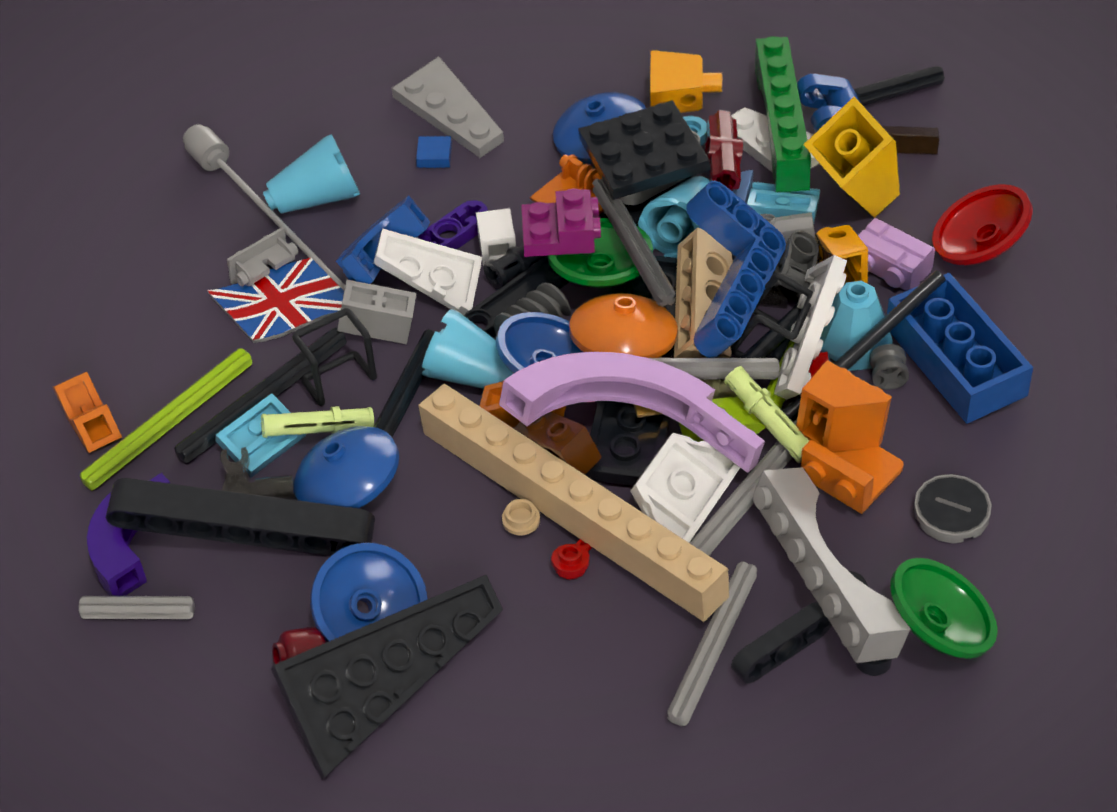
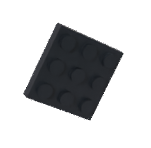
M673 100L578 128L579 139L613 200L710 171L708 156Z

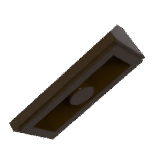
M882 126L896 141L897 153L938 154V128Z

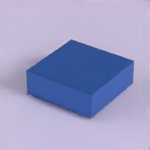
M419 136L416 155L417 168H450L451 136Z

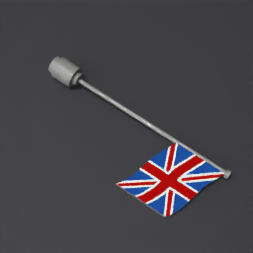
M200 124L191 126L183 136L185 150L207 171L222 168L279 228H285V234L309 257L285 264L277 270L272 268L270 269V274L256 281L251 286L244 285L241 287L237 283L219 289L207 290L212 299L253 343L285 336L340 311L345 284L226 164L229 156L228 146L209 127Z

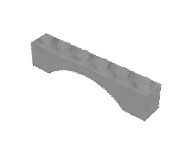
M804 468L764 470L758 486L754 490L753 501L755 506L760 510L772 533L779 540L789 560L798 570L806 587L817 600L824 615L829 619L842 644L848 649L854 661L861 663L897 658L910 632V627L900 616L892 600L873 591L856 579L838 562L828 549L819 532L816 520V502L820 492Z

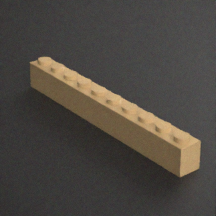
M443 384L418 405L423 431L426 436L520 499L532 502L539 512L588 543L591 547L703 622L729 598L727 567L451 387Z

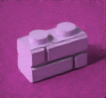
M874 218L866 226V229L862 230L858 235L868 248V272L883 278L891 287H900L905 291L917 287L920 281H923L933 268L934 247L877 218Z

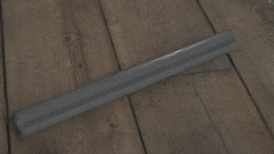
M596 178L592 183L594 186L593 193L598 197L601 207L656 303L661 307L667 304H674L676 292L621 198L613 200L603 180Z

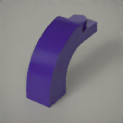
M163 473L149 480L171 484ZM109 493L99 504L91 518L87 532V547L96 575L105 592L109 596H126L145 584L147 579L140 559L129 548L130 542L137 530L115 527L107 522L105 518L111 493Z

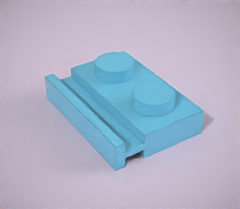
M753 182L747 204L759 214H772L775 217L812 212L813 222H815L820 189L810 188L808 191L776 192L774 184Z
M271 393L217 433L215 441L252 478L302 440L306 434L268 436L263 438L261 414L291 413Z

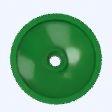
M600 218L601 238L594 239L595 253L548 255L549 264L558 275L574 284L585 287L605 288L621 285L633 280L640 273L608 218ZM638 227L640 233L642 234L647 245L653 253V245L650 237L647 235L645 231Z
M926 558L906 560L895 570L890 582L893 603L900 616L910 627V631L922 642L936 651L959 658L980 657L994 645L997 638V623L993 611L984 596L964 576L949 566Z

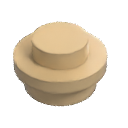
M516 499L511 501L503 511L502 523L504 528L511 534L527 535L538 528L540 513L529 500Z

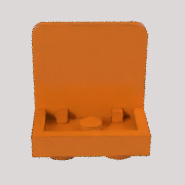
M811 439L802 448L801 467L804 468L814 485L860 514H863L903 471V461L881 447L832 452Z

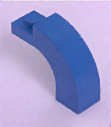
M407 196L362 233L337 258L336 262L349 280L370 284L375 280L381 269L373 263L382 229L416 238L426 231L430 220L412 198Z

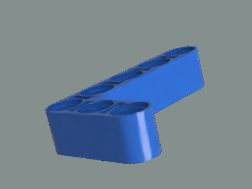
M710 181L687 203L686 210L694 223L736 256L694 335V343L697 350L707 358H717L742 336L765 290V285L770 280L786 248V242L782 233L729 188L718 181Z

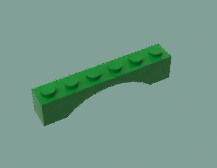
M777 36L756 39L755 73L758 89L762 92L766 108L776 192L810 190L811 155L803 145L808 139L788 37Z

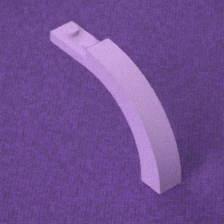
M581 352L556 356L534 363L504 380L499 402L503 409L525 426H529L541 416L555 409L580 402L615 401L646 407L678 421L747 473L757 465L765 443L754 431L745 427L723 408L714 404L712 399L715 389L700 379L668 364L624 353Z

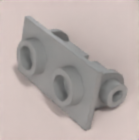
M281 227L273 233L264 236L261 240L242 251H238L227 259L230 283L232 285L237 282L241 287L244 285L251 286L256 281L270 274V269L266 266L267 264L277 270L295 260V255L299 253L298 248L293 242L286 243L285 228Z

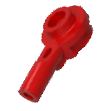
M579 539L576 544L559 546L551 556L554 570L564 579H577L581 577L589 566V551L593 547L582 539Z

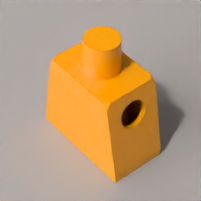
M651 51V107L673 100L680 113L699 111L703 108V93L722 92V73H703L702 57L700 55Z

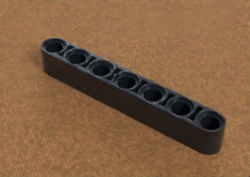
M121 478L114 482L105 517L111 525L123 529L332 556L337 551L350 545L372 543L375 525L374 515L359 508L131 478Z

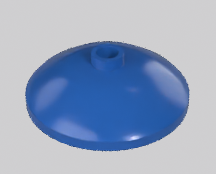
M617 92L599 93L583 98L565 110L556 122L553 130V140L556 149L562 156L573 154L579 161L591 164L593 162L579 139L578 128L622 116L626 113L639 111L646 107L637 98Z
M526 312L513 315L502 323L496 336L497 352L513 374L548 358L581 353L583 351L573 343L570 337V321L546 313Z
M356 426L339 430L318 442L301 461L294 479L296 498L298 501L360 508L376 498L391 482L399 464L398 447L387 432L376 427Z
M358 543L337 551L321 566L312 584L310 606L317 629L325 640L329 642L423 602L428 598L420 573L403 554L381 544ZM358 601H363L368 605V613H362L358 610Z

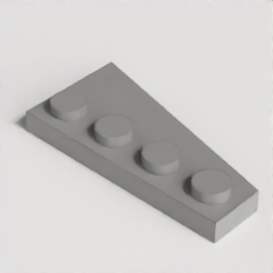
M437 57L392 88L394 99L446 135L451 136L453 140L479 158L504 142L503 131L440 57Z

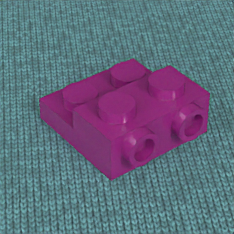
M590 189L555 191L556 203L535 202L521 205L524 257L595 253L594 239L601 238L598 197H591Z

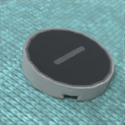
M948 474L936 476L924 482L916 493L913 512L915 519L917 518L920 523V528L927 535L938 541L961 543L966 538L973 536L974 539L983 533L989 524L992 504L988 493L979 483L964 476Z

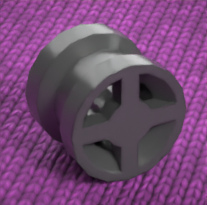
M885 344L878 346L871 352L869 360L873 369L872 380L875 386L891 390L906 384L909 380V371L905 365L906 353L902 347L894 344Z

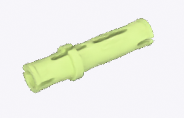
M742 366L732 370L726 376L724 383L745 404L744 409L749 414L753 413L780 444L787 449L795 461L801 463L802 448L809 442V439L801 433L798 427L770 398L771 393L766 388L762 389Z
M339 406L331 407L329 411L261 414L263 438L268 436L326 432L333 434L350 427L374 426V413L371 407L340 410Z

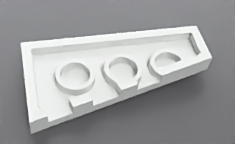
M833 255L807 270L805 281L811 283L808 289L813 291L809 301L811 307L798 337L791 340L795 342L794 347H790L784 354L774 391L775 395L786 400L800 395L802 388L811 379V373L808 371L812 360L817 358L822 349L823 340L820 337L823 328L830 323L834 315L835 307L832 306L835 294L841 291L845 283L846 274L843 272L847 260ZM800 295L798 308H803L807 299L806 295Z

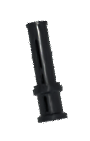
M513 246L506 251L504 256L497 260L486 261L483 269L490 284L494 288L500 289L507 284V281L520 275L545 256L524 257V246Z

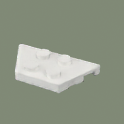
M672 433L630 492L642 513L685 541L690 542L740 467L706 441L697 442L688 436Z

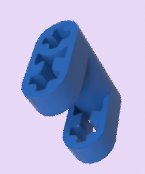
M808 74L797 82L800 102L807 107L819 108L811 117V124L815 133L853 97L860 102L850 81L845 78Z

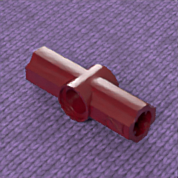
M719 110L716 114L708 117L706 124L707 140L704 152L710 160V181H718L733 191L739 189L741 182L740 164L743 154V139H738L737 123L730 115V112Z

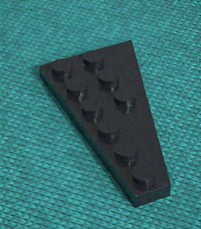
M487 575L272 666L273 675L321 780L503 610Z

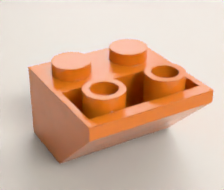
M827 360L802 388L796 426L809 441L812 439L832 452L879 447L883 440L892 396L886 394L879 387L870 385L856 377L849 370Z

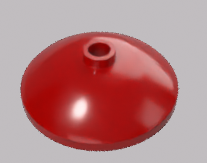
M998 184L975 190L960 198L943 213L933 231V246L938 255L944 261L951 264L975 265L990 261L1012 248L1024 235L1032 218V203L1022 189L1013 185Z

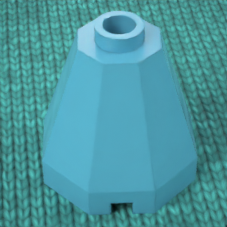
M863 281L846 282L841 291L834 297L832 306L835 307L834 315L830 323L823 328L820 337L823 340L820 353L828 352L829 360L831 358L837 361L885 317L875 288ZM889 332L849 371L872 369L869 360L871 352L878 346L892 344L891 333Z

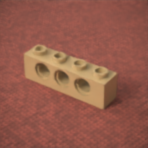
M698 227L677 245L675 320L678 326V333L674 345V358H707L697 350L694 343V335L733 262L732 253L706 231ZM731 346L717 358H730L732 354Z

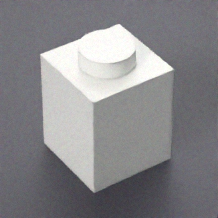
M510 208L476 212L478 237L484 265L488 260L495 261L504 256L509 248L516 246Z

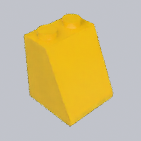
M855 97L845 104L803 144L836 183L874 218L900 195L896 141Z

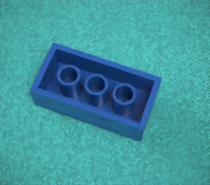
M949 272L943 275L946 281L892 329L890 333L958 415L968 424L1027 397L1034 367ZM917 287L889 298L887 314Z

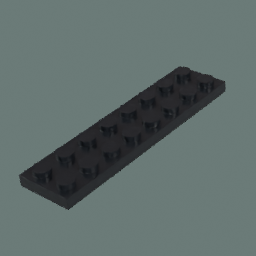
M654 255L676 292L677 258ZM641 275L626 283L623 294L639 295L655 301ZM676 293L674 296V304H667L666 306H664V308L667 309L674 318L676 308ZM674 346L662 358H674ZM598 401L590 436L602 458L585 475L592 480L635 485L666 442L671 418L664 414L637 418L633 404Z

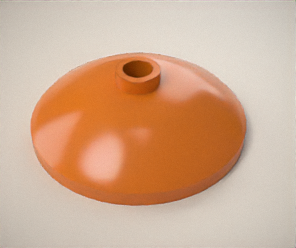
M619 293L593 298L578 307L570 318L569 333L573 343L583 352H614L646 358H659L675 345L678 326L672 314L664 307L659 306L655 301L639 295Z

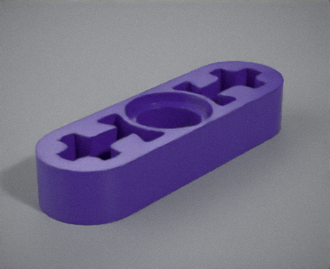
M477 200L464 202L429 226L426 231L416 238L457 250L478 235L476 212L488 211L487 206ZM445 231L457 233L452 238H442L439 236Z

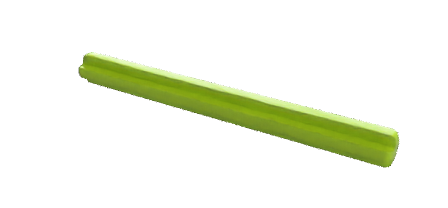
M238 348L83 470L80 473L83 484L90 490H95L249 368L253 363L250 354L243 348Z

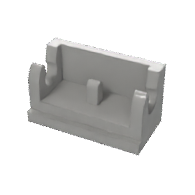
M346 280L341 310L344 308L352 310L367 329L371 338L407 344L416 293ZM347 316L339 319L337 331L362 336Z

